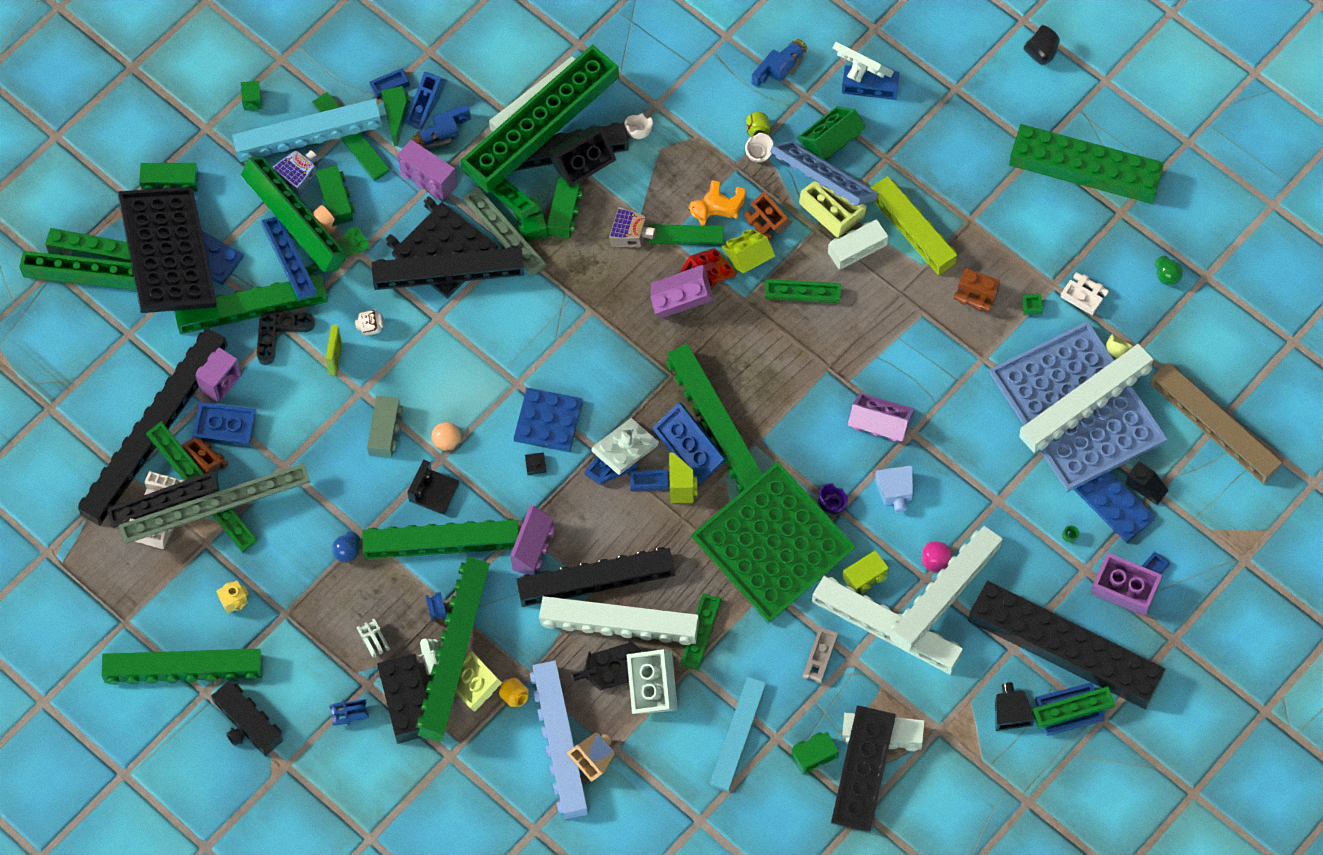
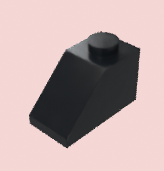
M1138 461L1127 476L1126 485L1157 506L1169 491L1156 472Z

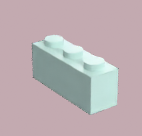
M877 219L872 222L868 221L861 228L849 231L840 239L832 240L828 244V254L838 269L841 270L888 245V235Z

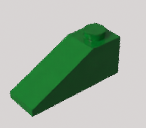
M403 86L381 90L394 146L398 145L408 112L407 103H410L408 92L404 93Z

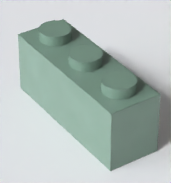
M376 396L367 445L370 456L392 458V452L396 451L397 440H395V435L399 434L400 431L398 418L402 417L403 405H400L399 398Z

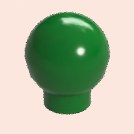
M1161 256L1156 260L1157 277L1161 283L1174 285L1181 280L1183 269L1177 261L1169 259L1167 256Z

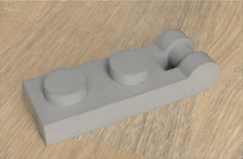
M819 627L802 679L815 680V683L822 684L838 637L837 632ZM812 667L819 668L818 673L811 671Z

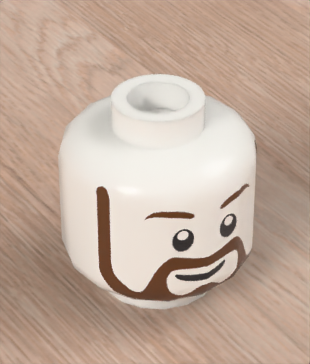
M377 310L360 312L358 320H355L357 331L361 330L364 336L379 334L382 328H384L382 313H378Z

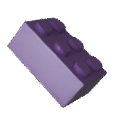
M410 140L398 153L397 157L401 176L406 180L410 179L418 188L428 191L433 198L444 202L457 187L455 168L413 140Z
M1107 552L1092 586L1091 594L1146 617L1160 585L1162 575Z

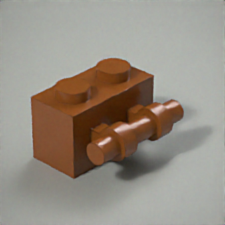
M765 192L761 193L751 203L756 212L752 214L747 210L743 214L747 219V223L750 226L753 225L759 233L767 236L769 241L773 238L769 233L771 229L780 234L792 223L789 217ZM761 216L767 222L764 226L758 221Z
M965 268L958 284V291L955 292L953 299L960 301V304H969L976 307L977 310L981 311L983 309L989 312L999 292L1001 280Z
M194 437L181 445L204 474L211 471L218 474L220 466L223 469L228 466L224 456L220 453L217 454L208 442L205 443L203 440H198Z

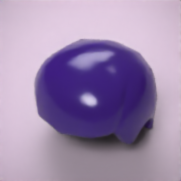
M830 483L820 489L818 503L825 512L838 514L847 507L848 497L843 488L838 489L833 483Z

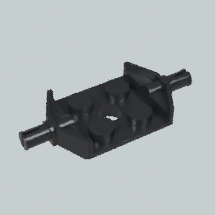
M628 640L626 644L591 654L589 651L585 669L572 673L574 681L586 678L600 691L628 683L627 654L641 653L642 650L631 640ZM612 664H619L621 666L620 670L617 672L611 671L610 666Z

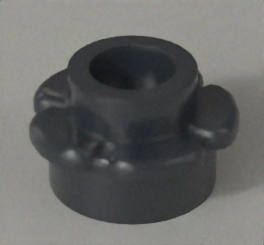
M231 727L230 731L226 733L229 741L234 746L242 744V739L244 738L242 732L238 728L234 729Z

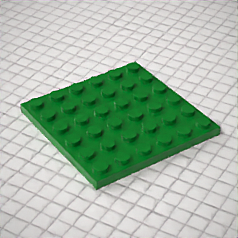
M778 461L690 536L768 624L856 548Z

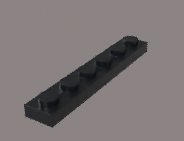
M211 471L109 507L107 511L110 526L115 528L120 524L129 522L130 518L138 519L218 492L220 487L217 474Z

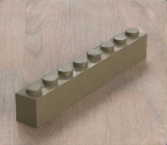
M1168 362L1152 376L1150 385L1263 485L1280 470L1282 465L1280 458L1267 450L1263 442L1257 441L1248 429L1242 428L1233 416L1225 413L1218 403H1214L1209 399L1207 393L1202 390L1200 391L1191 379L1184 377L1176 366H1172Z

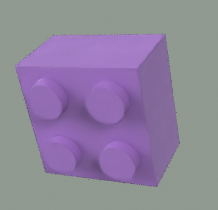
M218 348L210 354L205 365L199 367L195 376L200 392L219 404L242 374L238 360L223 349Z

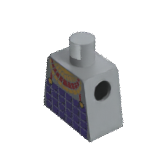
M618 207L609 236L612 247L640 248L644 238H655L656 228L648 227L647 219L644 215Z

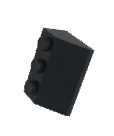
M594 124L547 151L555 169L569 187L574 186L617 160L603 129Z

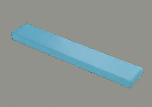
M747 677L709 784L710 787L729 792L766 682Z

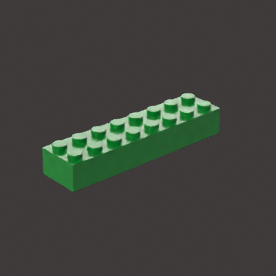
M1020 124L1011 152L1009 166L1153 204L1165 162Z

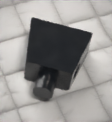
M1012 682L1003 683L1001 685L1003 693L997 694L995 698V730L1001 731L1033 726L1035 718L1025 692L1022 690L1014 691Z

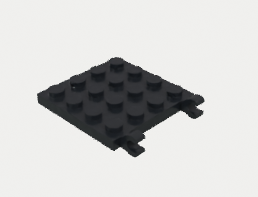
M429 196L423 202L425 203L424 207L431 213L401 243L392 234L386 238V241H388L386 244L393 249L392 256L395 258H413L418 255L425 257L434 254L446 255L453 252L466 253L472 250L486 251L491 248H498L496 243L446 204L441 202L437 205ZM464 282L433 284L430 286L448 299Z

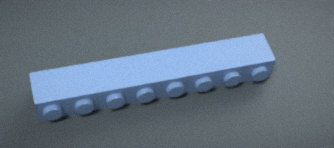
M556 660L532 665L533 672L530 673L531 683L536 684L537 688L536 691H533L535 702H540L541 709H537L539 721L543 720L545 727L541 728L543 739L548 741V746H545L547 758L551 757L552 760L549 770L551 776H555L556 783H553L554 794H559L560 801L556 802L558 813H563L564 820L588 815L578 766L567 754L574 745Z

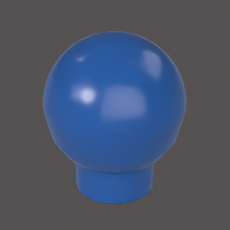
M348 531L344 536L338 537L332 545L334 557L341 562L354 560L359 551V535Z

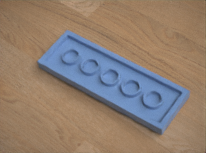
M791 140L772 145L770 152L776 155L777 159L786 161L790 164V167L802 171L806 177L815 179L821 186L833 190L835 195L846 198L850 204L858 206L877 200L879 193Z

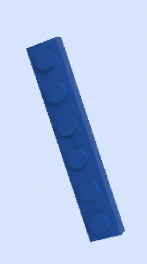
M277 217L262 220V227L297 299L301 300L316 296V289L285 226Z

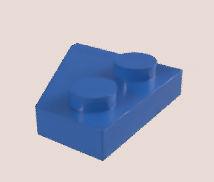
M597 456L585 470V475L597 484L602 485L630 471L636 470L638 464H633L618 475Z

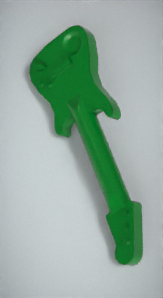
M357 227L350 228L342 239L336 241L347 253L342 263L349 256L365 252L369 248L367 239ZM315 262L309 267H305L308 275H311L319 269V266Z

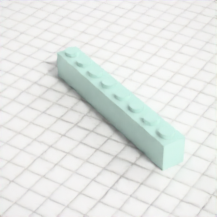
M1139 344L1135 345L1021 427L1019 437L1034 453L1039 449H1045L1050 441L1059 439L1068 428H1074L1082 418H1088L1097 407H1103L1111 397H1117L1125 387L1132 386L1140 376L1147 375L1152 370L1153 358Z
M985 526L980 531L976 530L970 538L971 541L968 544H963L959 550V555L957 557L953 556L950 559L945 570L941 569L936 577L937 580L934 583L930 582L925 589V593L915 599L914 606L911 609L907 608L900 622L896 621L892 625L890 640L909 653L998 552L1003 538Z
M823 576L812 595L813 603L904 650L890 640L892 633L890 629L896 621L900 622L903 614H896L886 605H879L866 595L861 596L856 593L853 588L840 585L836 579ZM928 631L909 653L951 675L962 656L963 648L954 641L949 642L943 639V636L937 632L932 633Z
M544 596L539 615L541 626L548 629H554L555 627L563 628L566 631H574L575 629L582 630L584 633L600 632L606 636L616 634L624 638H632L633 636L640 637L643 640L658 639L665 643L675 641L683 645L696 644L699 627V617L696 614Z

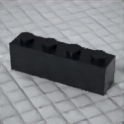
M227 681L211 695L213 703L264 756H267L283 742L282 731L276 724L272 726L268 722L269 717L262 710L259 712L255 708L256 704L250 697L247 699L242 694L243 690L238 684L233 685L230 681Z

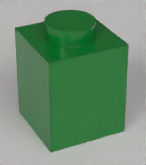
M259 81L241 82V97L244 110L255 111L262 109Z

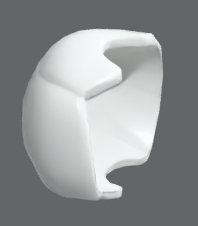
M643 113L628 116L624 122L626 133L630 137L639 140L647 137L652 131V118L649 117L647 119Z
M758 133L750 137L745 145L746 155L755 162L768 160L772 155L770 150L772 145H774L773 140L764 133Z

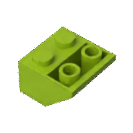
M754 229L744 231L741 236L729 239L725 245L721 246L736 270L743 274L775 257L768 237Z

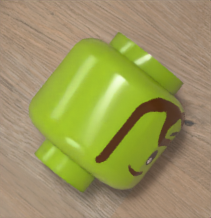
M753 112L747 116L745 124L750 137L758 133L769 134L770 123L765 113Z

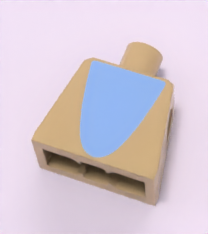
M596 732L570 749L567 754L588 779L593 781L605 772L614 756V751L609 746L611 738L606 734L600 736Z

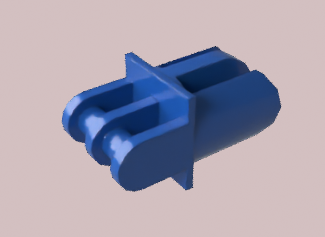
M366 699L346 703L342 700L343 702L329 705V708L332 710L331 717L334 720L332 721L334 726L349 725V722L369 718L366 709Z

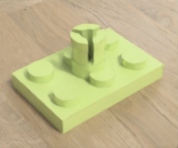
M470 651L465 656L456 693L475 712L502 682L474 652Z

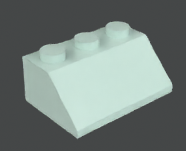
M663 649L627 654L632 714L661 713L678 710L672 651Z

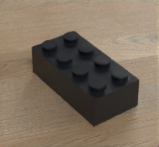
M416 654L377 663L397 744L422 738L418 736L419 728L416 727L419 716H423L424 711L421 710L424 698L427 699Z

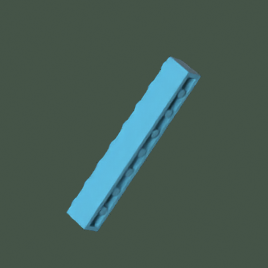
M376 99L232 134L239 162H244L252 157H267L271 154L303 148L307 145L322 143L323 141L338 139L367 130H374L383 127Z

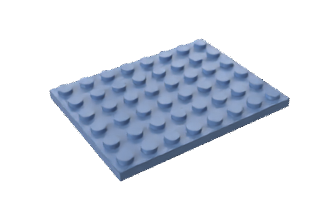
M1086 321L989 369V374L1024 426L1112 363L1114 359L1089 322ZM1127 386L1117 397H1111L1103 407H1097L1088 418H1082L1074 428H1068L1059 439H1053L1045 449H1039V451L1066 492H1069L1167 443V437L1133 387Z

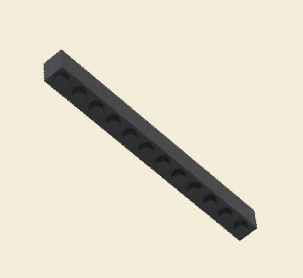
M207 327L204 332L198 335L194 346L187 350L184 360L177 364L172 377L167 378L162 391L155 395L152 405L145 409L142 419L135 423L132 433L129 437H125L122 447L113 454L109 465L102 469L97 482L90 486L87 496L80 500L78 510L82 517L101 526L108 516L107 508L116 505L156 448L146 435V432L161 421L169 430L199 387L195 376L199 367L205 365L212 352H215L218 348L225 351L228 347L224 336Z

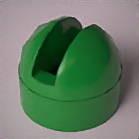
M1067 526L1063 530L1062 537L1066 542H1074L1079 537V531L1075 526Z

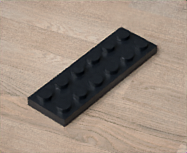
M857 705L831 824L870 833L896 714Z

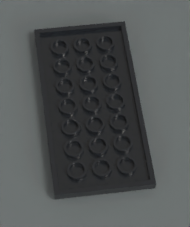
M193 187L118 191V200L140 313L216 308L217 302Z

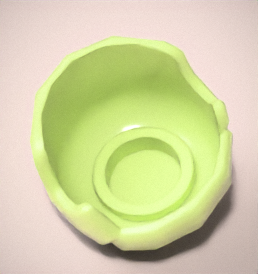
M1111 334L1106 343L1108 352L1115 359L1134 347L1114 334Z

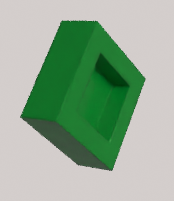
M1041 294L1022 295L1024 315L1043 314Z

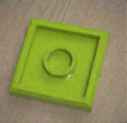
M331 325L325 358L329 375L332 376L337 375L342 348V338L338 325Z

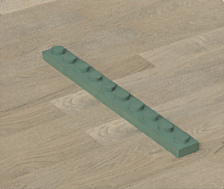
M304 463L120 524L119 529L124 543L128 544L310 483V478Z

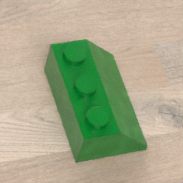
M836 106L800 134L797 139L807 150L826 160L831 158L835 151L845 147L849 140L859 136L866 127L856 109Z

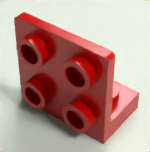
M715 248L689 256L681 269V272L704 264L711 290L716 283L734 278L737 275V272Z

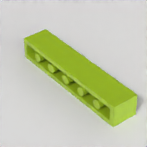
M886 176L870 187L879 193L874 203L938 276L956 264L957 252L954 247L949 246L945 242L944 236L941 233H937L931 221L926 220L922 216L921 210L911 203L906 193L903 194L894 180Z

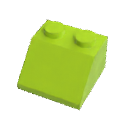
M669 452L670 503H694L693 496H697V477H693L692 468L676 454Z

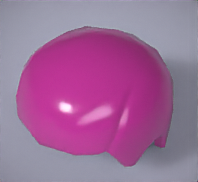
M941 541L927 543L922 550L923 566L933 572H940L941 569L945 570L948 567L951 559V550L947 544Z

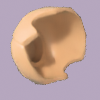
M321 205L312 213L329 234L335 231L337 226H332L335 219L326 207Z
M450 422L439 423L432 431V442L436 448L442 451L453 450L462 441L461 431L455 424Z

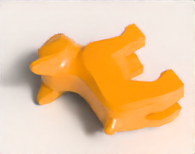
M712 180L710 191L702 200L692 201L688 209L692 217L699 220L701 226H705L706 220L712 215L738 219L739 211L745 201V189L736 187L735 196L729 199L720 193V182Z

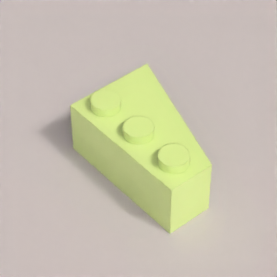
M813 181L801 191L799 204L837 238H840L864 219L867 208L864 204L858 206L850 204L846 198L835 195L833 190L821 186L816 181Z

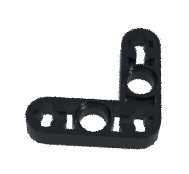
M263 313L259 319L257 358L259 363L269 365L274 361L277 332H309L315 326L314 317L310 313ZM289 318L292 320V323L289 326H285L282 324V321ZM267 319H271L269 323L270 329H267L266 326ZM305 320H309L307 325L303 324ZM265 335L272 336L270 342H263L262 338ZM264 348H267L268 356L266 359L263 358L265 354Z

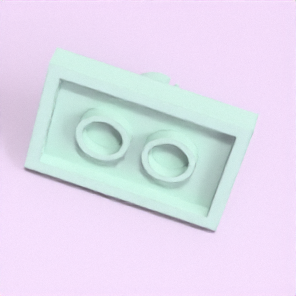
M837 42L833 46V49L838 51V56L853 63L847 77L859 83L866 70L882 78L885 75L891 78L894 73L893 70Z
M630 418L595 444L591 451L620 475L656 448L659 441Z

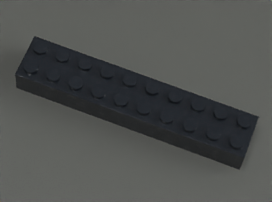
M990 581L985 583L969 612L968 622L1089 682H1093V684L1101 688L1109 686L1111 693L1145 710L1165 672V668Z

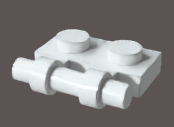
M1076 272L1073 279L1077 280L1078 283L1070 280L1060 297L1093 316L1103 301V298L1098 295L1101 294L1106 297L1109 290L1104 288L1103 284L1090 280L1089 276ZM1084 286L1091 288L1093 291L1091 292L1090 290L1084 288Z

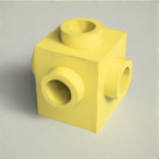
M237 580L226 583L223 588L216 591L227 614L234 610H241L248 604L246 596L249 593L244 585L240 586Z

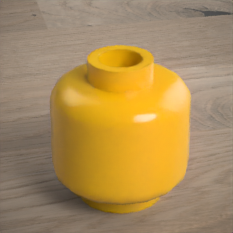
M510 678L502 682L499 696L510 707H520L527 702L528 688L519 679Z

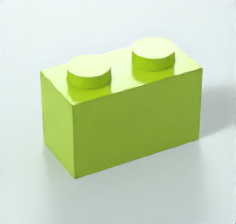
M874 550L843 570L842 578L856 593L864 594L875 583L880 584L887 579L889 568Z

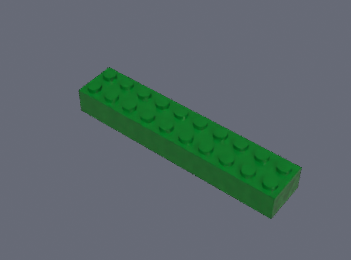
M592 44L462 158V171L486 193L491 192L619 78V66Z

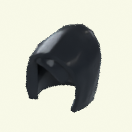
M1041 25L1038 31L1026 42L1023 49L1033 60L1044 66L1054 59L1060 44V38L1051 28Z

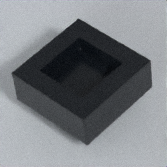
M544 452L525 455L527 475L546 473Z

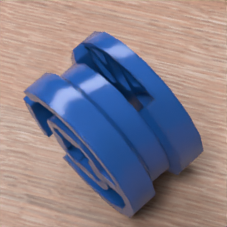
M437 592L432 598L425 595L431 622H434L435 617L437 619H445L446 611L441 592Z

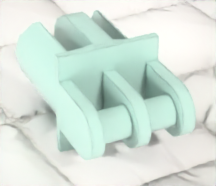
M372 619V622L368 624L367 622L364 623L365 625L362 627H357L364 644H366L373 658L376 657V654L370 642L374 644L379 655L383 653L377 638L381 640L386 651L390 650L375 619Z
M422 639L420 642L422 654L418 656L423 657L426 674L430 675L433 664H437L438 661L435 655L438 646L440 647V643L437 639Z

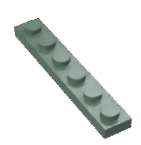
M478 187L463 196V201L506 249L511 246L522 247L523 266L531 277L546 267V263Z

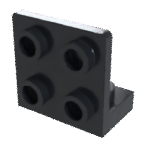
M423 459L407 492L409 502L444 515L460 484L459 480L433 471L431 463Z

